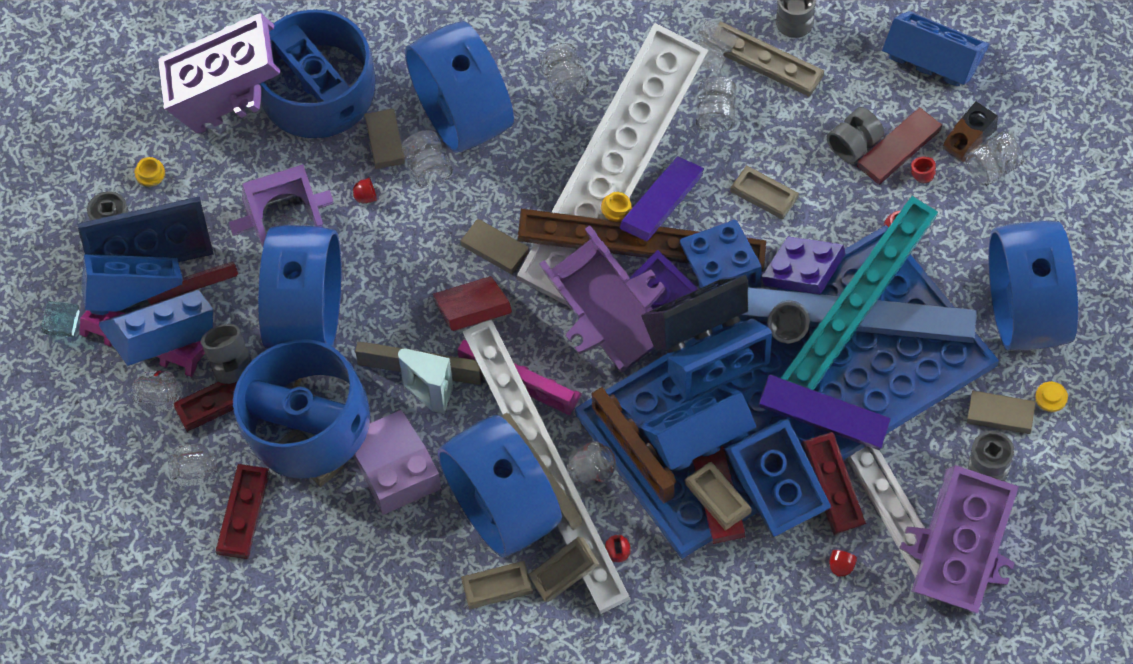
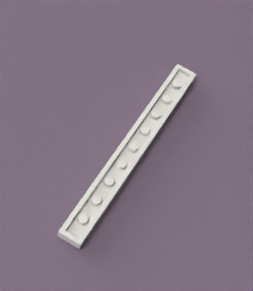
M492 319L463 331L502 414L510 413L580 514L582 524L576 529L572 530L563 516L561 523L557 526L567 545L578 536L583 537L599 562V565L583 576L600 613L602 614L630 600L619 574Z

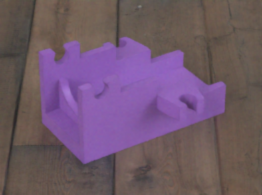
M259 13L159 58L164 109L195 133L206 131L205 123H211L213 127L223 124L221 116L235 111L241 118L247 116L245 113L247 105L253 112L259 111L261 100V86L259 83L281 74L280 69L273 64L269 31L274 29V24L263 14Z
M303 164L242 183V201L247 216L229 222L232 235L235 236L255 230L257 238L260 239L263 247L266 232L261 219H263L265 205L292 195L299 197L301 204L304 205L306 213H309L314 225L322 227L323 222L318 209L333 204L331 192L327 190L313 195Z
M589 225L585 228L590 239L587 243L552 269L545 260L539 264L547 278L579 318L565 335L570 342H572L575 336L583 337L582 344L575 346L577 352L582 354L600 345L618 370L623 373L655 349L641 315L653 310L651 305L663 293L665 287L661 282H659L656 288L647 286L650 279L656 278L652 270L630 279L604 242L600 240L596 232Z
M955 465L946 469L943 478L944 483L939 490L938 501L929 529L907 526L905 534H913L916 539L915 544L908 546L905 542H901L899 549L921 561L911 592L939 600L972 613H978L987 583L1008 585L1010 578H1002L998 570L1002 565L1013 569L1015 562L999 554L998 549L1019 486Z

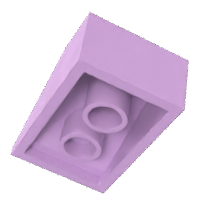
M402 410L370 423L367 436L353 457L382 515L441 489L439 473L426 447Z

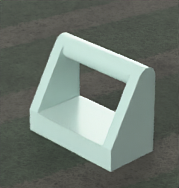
M401 349L398 352L403 385L431 411L445 414L453 389L450 358L410 349Z

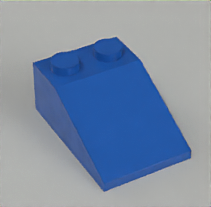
M84 254L82 295L85 311H90L96 315H105L109 311L117 312L182 285L183 278L178 259Z
M788 419L780 420L723 449L739 482L773 537L831 508Z

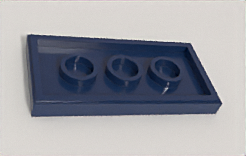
M200 196L77 224L84 253L88 255L177 258L178 262L214 255Z

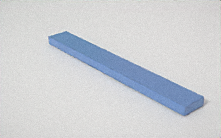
M748 287V312L740 315L739 319L750 320L753 318L756 321L768 322L769 314L774 306L782 301L793 300L801 303L807 309L810 317L809 327H818L839 296ZM877 300L856 331L974 343L977 310Z

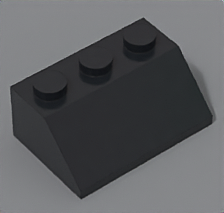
M746 275L721 278L642 314V320L655 350H667L668 353H672L686 346L684 341L692 337L695 340H700L713 334L712 328L720 324L725 328L740 321L739 316L748 312Z

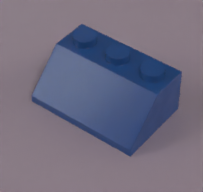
M907 11L894 18L882 51L888 53V58L902 64H905L906 61L917 65L916 70L924 74L932 75L934 72L944 76L943 80L954 86H960V84L965 85L971 80L989 47V43Z
M195 290L99 322V327L126 365L130 366L201 341L203 335L213 328V308L199 290Z
M753 318L744 323L738 322L733 324L720 334H712L703 338L694 346L684 347L675 351L668 357V374L684 401L687 402L719 385L729 383L770 364L772 332L769 327Z
M719 385L637 427L646 443L649 442L655 449L661 465L671 470L679 471L689 467L692 464V460L700 455L709 456L718 452L721 449L720 445L728 441L737 442L746 438L749 435L748 431L757 426L743 393L724 385Z

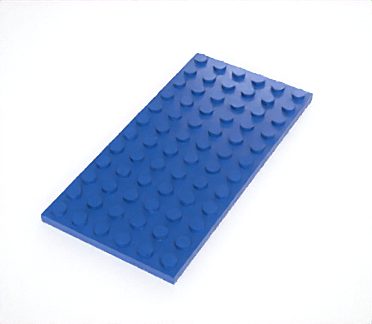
M887 225L845 249V256L820 295H841L887 231ZM911 254L878 299L881 301L955 308ZM782 288L776 289V290H780V291L800 292V291H794V290H788V289H782ZM760 322L768 327V322ZM720 324L712 328L713 335L726 331L730 326L723 328ZM809 327L805 336L794 343H783L772 336L770 364L724 384L726 387L743 393L757 426L748 431V436L785 419L789 420L800 443L830 433L758 407L769 374L781 378L817 327ZM855 331L814 391L891 418L887 433L994 369L998 366L999 360L976 332L974 343ZM693 338L685 343V348L698 344L702 339L695 340ZM674 352L667 353L605 390L609 396L613 394L622 407L621 413L626 419L631 418L637 426L685 403L668 374V357ZM592 398L574 408L577 418L599 448L602 449L605 456L610 459L613 467L681 559L712 541L704 506L685 485V479L695 473L693 462L685 469L679 471L671 470L676 479L674 498L663 504L592 408ZM640 434L639 437L642 439L644 443H646V441ZM834 434L843 460L866 447L863 444ZM728 441L720 445V447L726 448L736 442ZM726 456L733 487L751 507V514L742 519L743 522L757 514L758 511L739 482Z

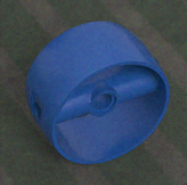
M317 9L291 13L274 22V29L269 31L273 64L276 65L278 61L283 59L300 79L303 90L308 94H312L319 103H298L286 100L272 92L265 85L266 81L259 83L261 86L260 103L269 119L285 132L304 138L334 136L358 123L371 106L376 84L372 52L360 28L350 19L338 13ZM315 45L341 48L353 54L364 65L363 71L352 87H349Z
M459 21L445 25L418 38L405 48L406 65L416 94L434 129L450 150L459 153L472 149L501 135L513 126V108L500 71L483 40L467 22Z
M1040 220L1007 224L993 228L990 233L988 247L989 283L996 326L1004 348L1006 350L1027 351L1053 348L1072 343L1075 340L1078 327V292L1072 251L1063 225L1059 221Z
M296 225L269 228L262 251L258 292L259 328L261 340L265 348L269 349L277 344L291 340L305 339L320 341L333 347L339 321L342 279L341 248L336 230L318 226Z
M308 339L291 340L265 350L245 368L234 391V414L242 436L254 455L264 465L286 477L299 479L313 478L336 470L356 454L369 430L370 408L368 398L357 373L350 362L338 350L320 341ZM315 375L336 377L350 384L346 404L315 396L305 387L289 389L284 386L300 378ZM258 419L312 433L315 436L290 444L272 443L256 437V426Z
M493 415L477 422L452 437L438 449L437 454L441 469L457 502L481 538L500 557L504 558L521 551L547 535L561 523L562 514L560 506L543 469L521 436L501 416Z

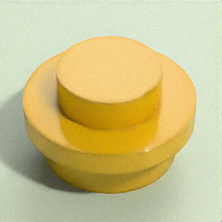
M146 157L138 162L134 171L135 178L143 186H155L164 179L165 168L159 160L153 157Z
M621 192L610 193L603 199L601 204L603 215L614 222H621L632 209L629 197Z
M1049 381L1038 387L1035 399L1038 406L1043 410L1057 412L1065 407L1068 393L1061 384Z

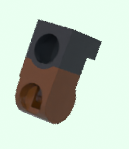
M975 101L954 126L942 148L961 162H965L986 137H990L997 130L998 115Z

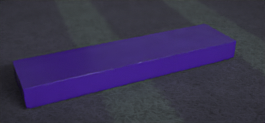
M677 156L623 218L620 229L648 241L703 176L704 168Z
M770 374L767 377L758 407L827 432H833L835 435L876 450L882 448L891 420L889 417Z

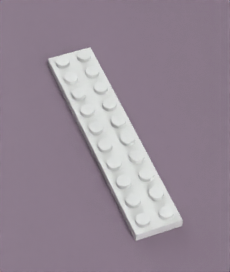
M654 23L554 206L553 213L607 219L601 211V204L606 196L613 192H621L630 199L708 53L707 49ZM534 243L516 279L569 306L547 278L539 263L545 260L552 269L577 249Z

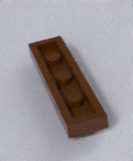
M603 387L592 392V408L663 504L673 499L674 484L676 483L673 473L668 467L663 468L657 461L658 456L653 446L649 442L644 443L639 437L640 432L635 422L631 418L626 419L621 413L622 407L613 394L609 396Z

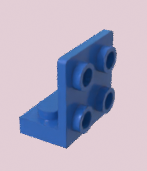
M737 220L726 222L680 240V245L699 280V288L724 277L746 275L748 287H761L762 266Z

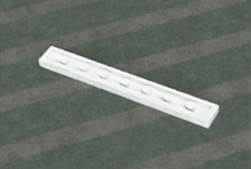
M866 446L848 457L847 460L898 548H900L901 542L912 546L915 544L916 539L911 533L905 534L906 527H925L880 450L869 447L870 452ZM899 549L916 578L921 561ZM927 597V599L929 600V602H932V601L936 600V599Z

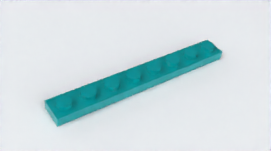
M914 196L909 198L781 379L811 390L816 388L934 222L938 211Z

